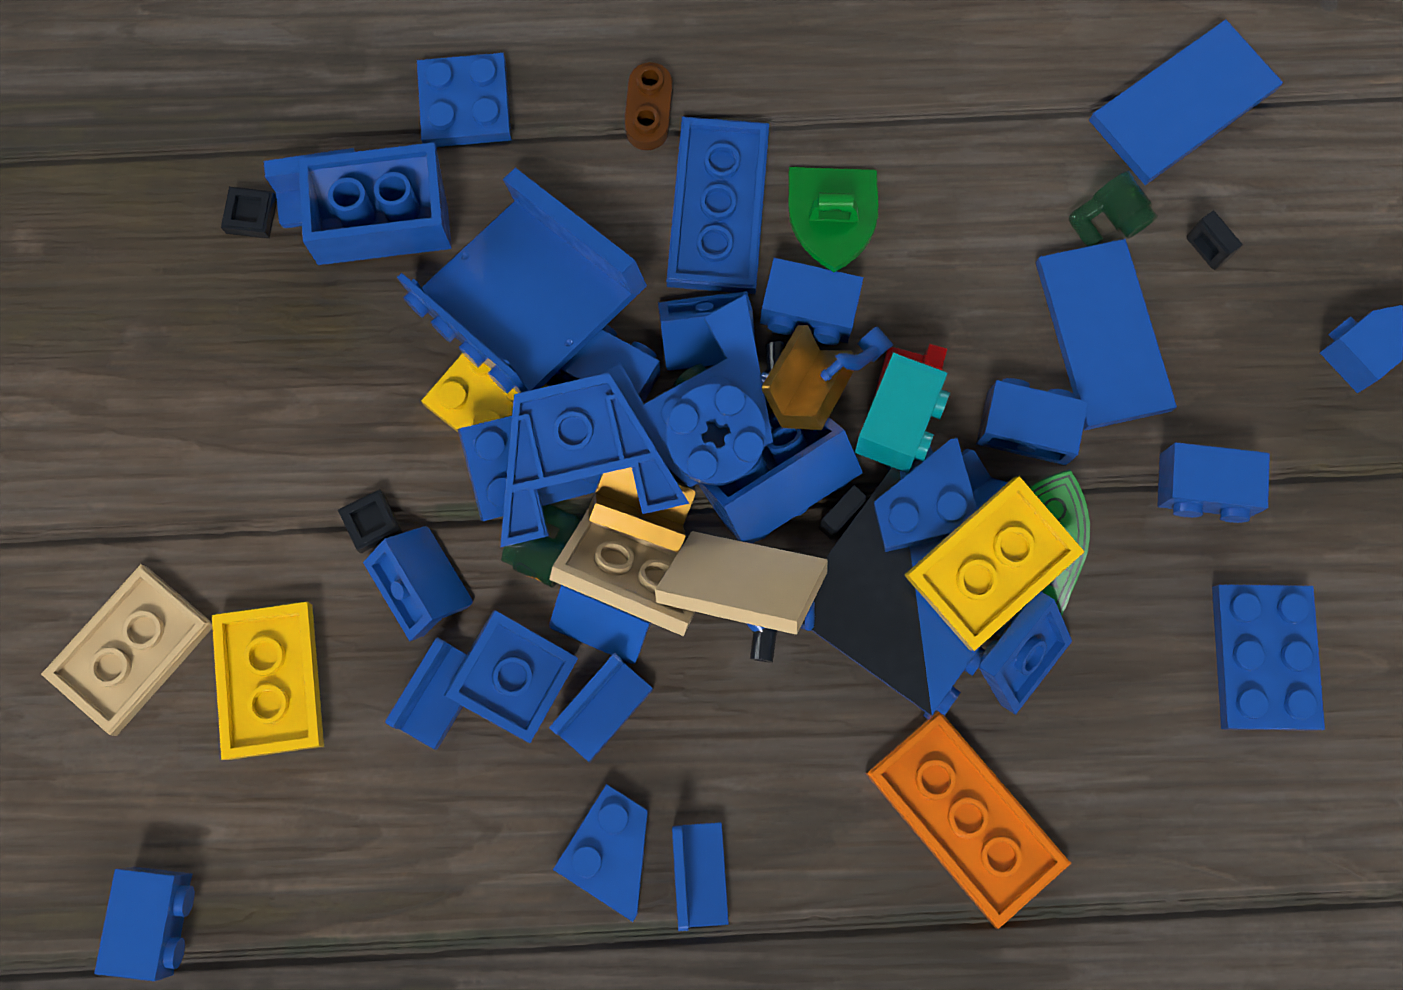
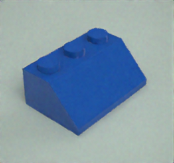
M435 142L298 159L303 243L317 265L452 249L448 206Z
M772 413L768 417L773 442L764 447L759 460L747 474L725 485L714 486L698 483L725 526L738 541L753 544L764 539L771 531L793 517L803 514L809 507L832 492L842 489L848 482L863 473L845 430L830 417L827 419L822 430L782 428L775 414Z

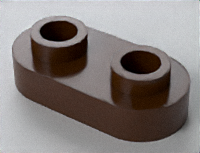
M643 63L637 66L629 76L625 131L628 141L640 150L657 149L664 144L669 134L672 78L669 71L658 63ZM647 79H655L657 81L652 86L645 85L643 82ZM645 118L654 121L650 126H643L639 122Z

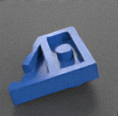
M958 438L950 439L874 501L873 507L885 552L944 539L977 511Z
M606 784L553 868L554 871L632 922L638 915L648 810Z

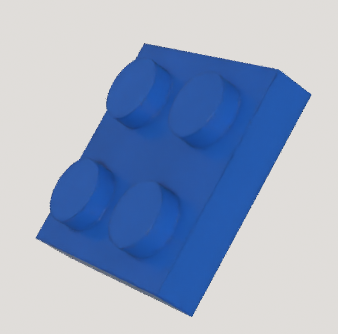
M504 53L417 60L421 140L423 144L435 142L436 147L512 140L507 68Z
M1043 592L1038 593L1012 617L1011 625L1003 636L988 645L983 653L982 662L978 666L1000 705L1015 715L1072 643L1071 636L1055 599Z
M493 610L444 696L531 743L578 658Z

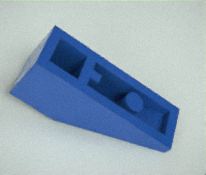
M1403 305L1374 310L1358 322L1350 316L1328 334L1333 342L1323 349L1320 354L1356 393L1381 379L1403 360Z

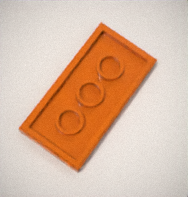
M938 711L933 714L930 720L925 721L865 773L997 929L1003 926L1071 864L949 720Z

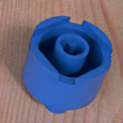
M725 384L702 385L687 392L671 410L666 426L667 446L676 467L690 479L714 486L732 483L747 474L759 460L766 439L765 422L757 404L736 386ZM715 423L718 429H727L729 434L723 438V447L716 448L713 442L704 443L702 437L707 434V425Z

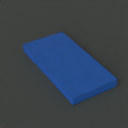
M1225 19L1092 114L1089 121L1142 183L1147 185L1276 92L1283 82Z
M682 117L666 280L667 287L734 293L747 291L748 294H756L769 123Z
M1126 239L1039 257L1036 261V267L1072 391L1076 399L1089 401L1083 427L1084 431L1168 413L1176 409L1177 405Z

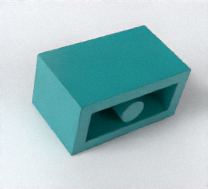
M893 353L859 435L855 453L909 473L914 458L924 461L934 434L925 431L931 416L937 419L941 418L951 393L942 389L948 373Z

